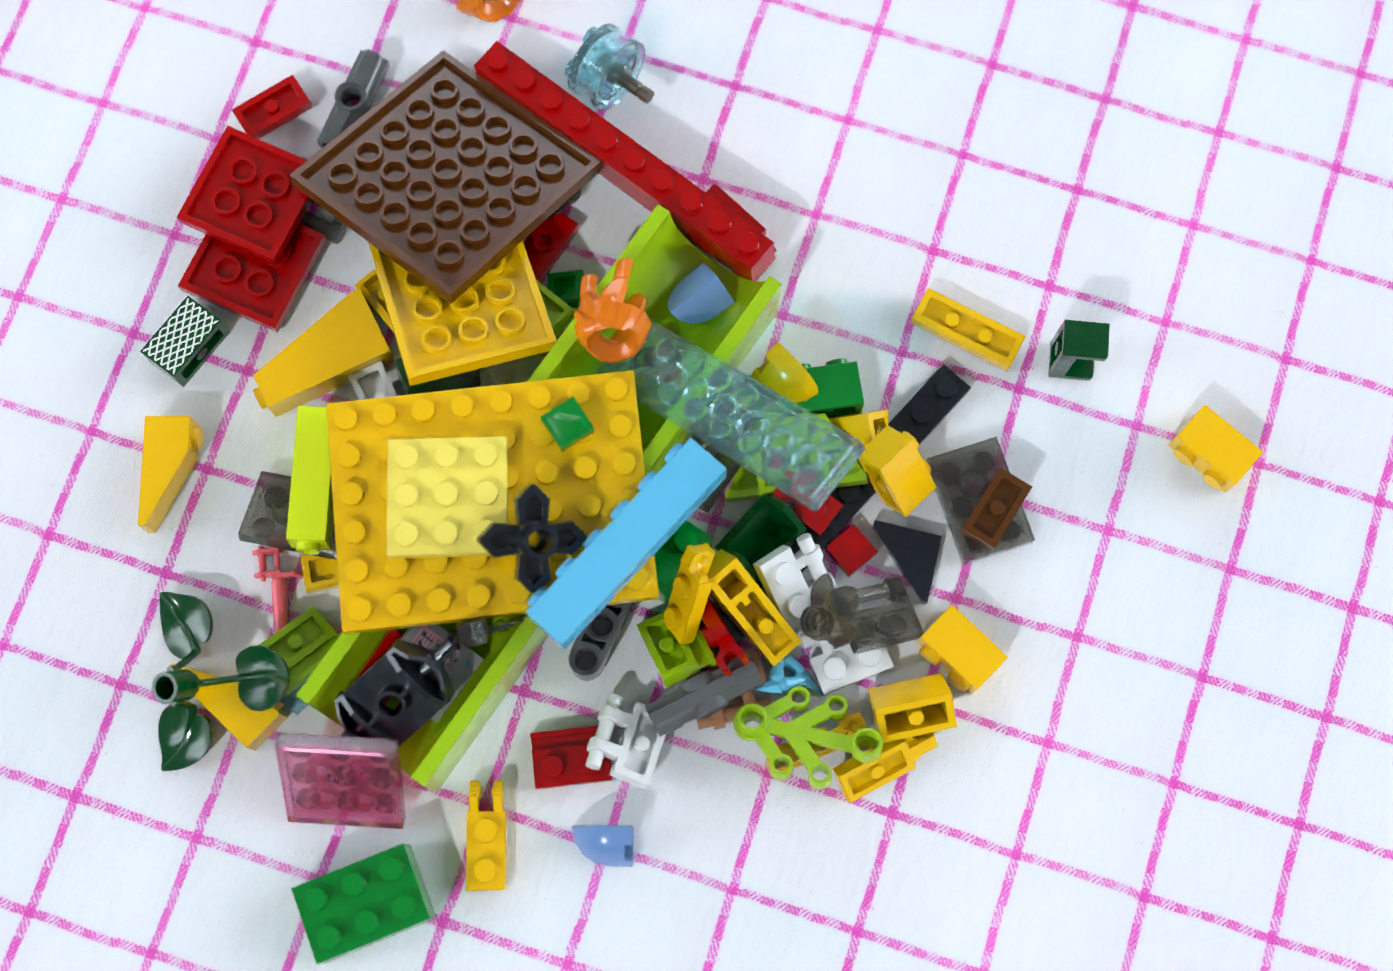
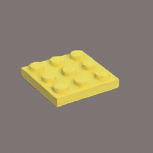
M507 437L388 440L387 557L393 559L491 556L477 543L476 538L491 522L508 524Z

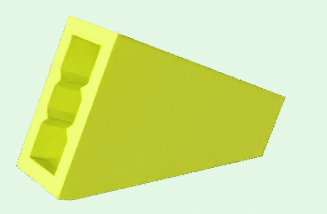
M298 406L286 539L290 546L296 548V551L299 553L318 554L320 549H330L334 524L326 407Z

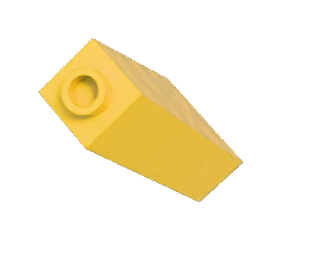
M361 289L353 290L253 375L258 385L257 388L253 389V393L262 409L268 407L275 417H278L350 383L348 376L379 361H382L384 366L394 362L392 352Z

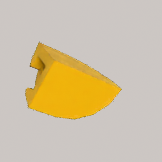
M779 342L765 355L767 360L759 368H755L750 377L765 393L782 402H803L819 393L818 387L808 371Z
M888 409L828 419L849 450L853 453H858L881 432L882 428L888 425Z

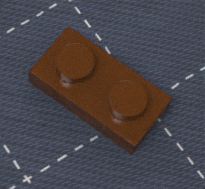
M1000 467L960 530V533L992 552L1032 486Z

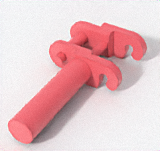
M288 541L269 543L270 548L265 549L264 546H258L257 550L252 551V555L258 556L259 572L254 574V578L265 582L266 578L272 577L271 588L275 633L289 624L286 581L292 580L293 577H296V579L303 578L301 571H281L280 554H282L283 550L290 549L291 546ZM267 555H274L275 570L267 571Z

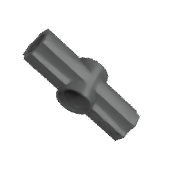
M369 49L360 50L346 81L340 84L335 91L336 102L317 139L320 147H325L372 108L371 104L390 66L389 61L380 56L379 53ZM352 100H361L355 106H346Z
M746 654L749 658V664L746 666L740 658L729 663L728 668L732 672V675L729 677L720 668L713 672L711 670L705 671L680 685V689L645 706L659 737L681 728L694 719L699 721L725 708L728 705L727 702L762 685L763 681L759 671L750 656Z

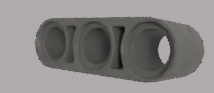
M634 602L607 605L577 636L569 653L568 660L571 670L580 680H594L603 672ZM603 618L610 620L613 623V628L609 634L599 636L593 633L592 627L597 620ZM589 652L597 657V663L591 670H580L576 666L578 657L583 653Z

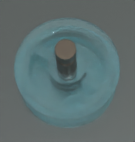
M612 23L604 24L599 28L596 26L591 27L584 35L582 45L574 58L569 61L564 71L569 89L575 94H586L589 96L592 105L601 111L616 105L628 91L646 104L653 99L655 94L653 90L637 80L645 59L644 45L636 39L627 40L622 37L621 29Z

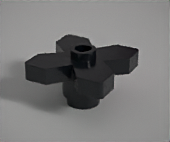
M529 483L513 499L516 524L491 522L476 538V541L492 557L516 555L514 578L528 592L534 594L551 579L549 558L554 553L573 555L588 537L573 521L566 520L548 523L550 498L535 484ZM535 532L537 536L534 544L529 545V538Z

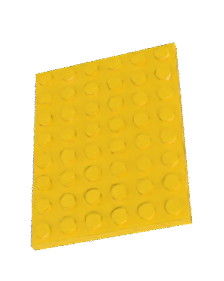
M634 370L327 403L326 411L342 633L346 635L527 614L526 611L530 608L527 603L533 596L514 578L516 555L502 557L467 556L393 559L387 557L388 440L506 436L508 440V524H516L513 499L527 484L531 483L535 484L550 498L548 523L566 520L573 521L588 537L597 528L603 531L613 521L610 517L613 510L623 500L626 499L630 502L640 492L637 487L645 477ZM574 397L594 426L595 432L562 452L540 417ZM535 532L529 538V545L534 544L537 536ZM582 545L573 555L554 553L549 558L551 579L544 587L548 589L558 579L555 573L568 558L572 557L576 560L586 548ZM654 555L607 605L659 599Z

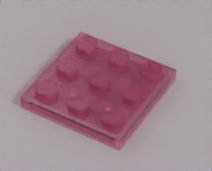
M278 733L275 749L288 822L404 829L406 812L398 740Z

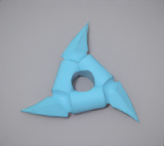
M790 654L774 667L770 665V681L754 689L764 692L782 693L789 691L793 687H803L805 685L807 688L823 696L808 671L805 672V667ZM783 668L786 669L792 675V677H785Z

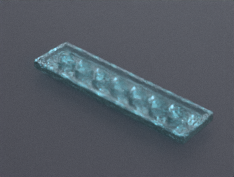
M650 318L649 320L653 324L650 327L646 343L635 356L621 362H604L597 370L598 374L634 370L637 401L815 512L866 450L860 440Z

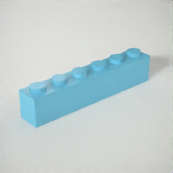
M692 437L684 445L680 442L677 443L665 456L666 465L657 474L654 471L648 473L637 487L640 492L630 502L625 499L613 510L610 515L613 521L603 531L597 528L588 536L583 543L586 549L576 560L572 557L568 558L555 573L558 579L548 589L542 586L529 599L527 604L530 608L526 611L528 617L563 650L577 638L726 478L727 468Z

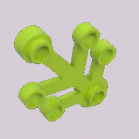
M796 686L789 690L788 695L766 707L755 703L744 705L736 712L733 719V727L736 734L743 740L755 741L770 762L771 776L779 781H785L792 776L793 760L790 756L781 753L771 736L787 740L807 769L808 782L815 789H825L830 785L832 770L828 764L821 762L810 744L852 753L853 757L862 763H872L882 753L883 740L881 735L874 729L862 728L856 731L853 736L814 728L828 719L840 721L846 717L848 701L839 694L830 695L825 703L791 722L776 720L790 710L802 713L809 708V691L802 686ZM795 696H802L805 698V701L796 703L792 699ZM833 704H839L843 707V709L840 711H833L832 709H830V706ZM750 721H756L759 723V726L751 728L747 727L746 724ZM870 746L873 751L869 753L862 752L860 747ZM779 763H784L788 766V769L778 771L775 766ZM820 771L824 772L827 777L818 780L813 777V774Z

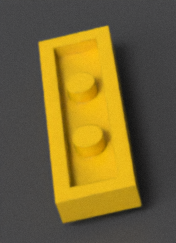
M927 288L910 322L1006 371L1011 367L1026 337L930 288Z

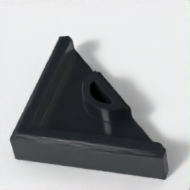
M875 520L872 527L873 530L879 535L896 566L918 596L920 603L927 604L942 536Z

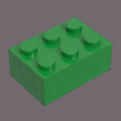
M405 843L291 888L316 964L331 962L437 919L411 845Z

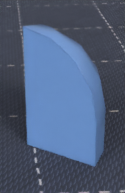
M702 263L675 286L669 295L667 306L669 312L679 321L695 324L706 322L718 316L735 302L717 275L705 263Z
M584 825L572 827L576 845L581 853L592 862L605 866L633 867V826Z

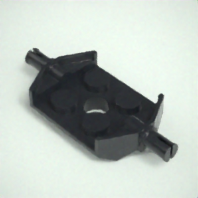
M448 636L436 649L431 650L396 639L390 650L344 692L341 690L338 693L334 702L338 720L344 727V731L330 743L331 749L335 751L338 748L336 754L343 755L354 743L356 745L361 743L374 752L393 753L452 700L455 691L447 672L445 661L461 648L459 642L456 640L453 643L454 637ZM387 695L395 696L401 701L402 707L399 709H389L383 704L382 697Z

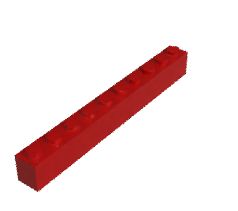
M496 41L475 63L474 69L478 75L600 159L602 170L599 174L650 212L658 204L670 211L673 222L688 240L734 274L748 280L757 281L775 260L774 242L500 42Z

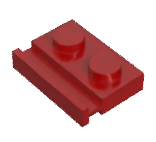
M599 725L530 733L536 790L613 781L612 776L609 775L611 771V761L609 758H603L600 770H594L585 765L589 752L586 750L591 737H595Z

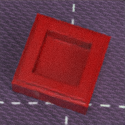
M854 524L824 549L848 577L878 553Z

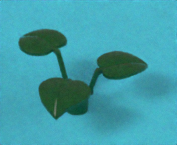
M161 592L160 619L164 640L169 651L182 660L175 665L168 666L167 672H161L156 675L152 683V691L157 701L163 704L170 703L161 713L158 724V738L162 753L161 770L174 771L187 768L200 761L207 754L212 744L213 730L209 718L202 714H196L197 706L186 701L192 699L200 687L239 682L238 694L242 703L251 710L265 711L275 707L282 699L290 683V672L287 663L278 652L269 647L258 645L245 648L237 655L236 668L239 675L199 680L195 673L182 668L201 653L199 645L206 643L210 639L213 630L211 612L206 603L195 596Z

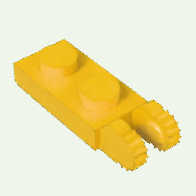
M495 780L492 786L494 811H480V798L482 795L480 782L470 781V812H467L466 891H505L507 876V812L504 811V781Z

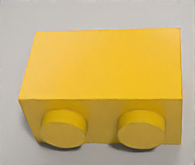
M1204 405L1189 420L1168 445L1174 450V456L1181 463L1187 466L1192 465L1203 474L1202 478L1209 486L1216 490L1221 489L1224 493L1233 488L1263 454L1262 450L1207 405Z
M887 425L856 456L881 502L907 517L937 487L930 475L932 471L930 465L920 456L917 450L919 448L917 440L907 431L900 433Z
M953 605L916 642L921 646L919 649L920 654L930 664L936 666L939 663L949 673L947 676L949 682L959 691L964 693L967 690L971 695L1008 658Z
M942 673L867 689L873 723L876 731L881 735L883 743L957 727L952 693Z

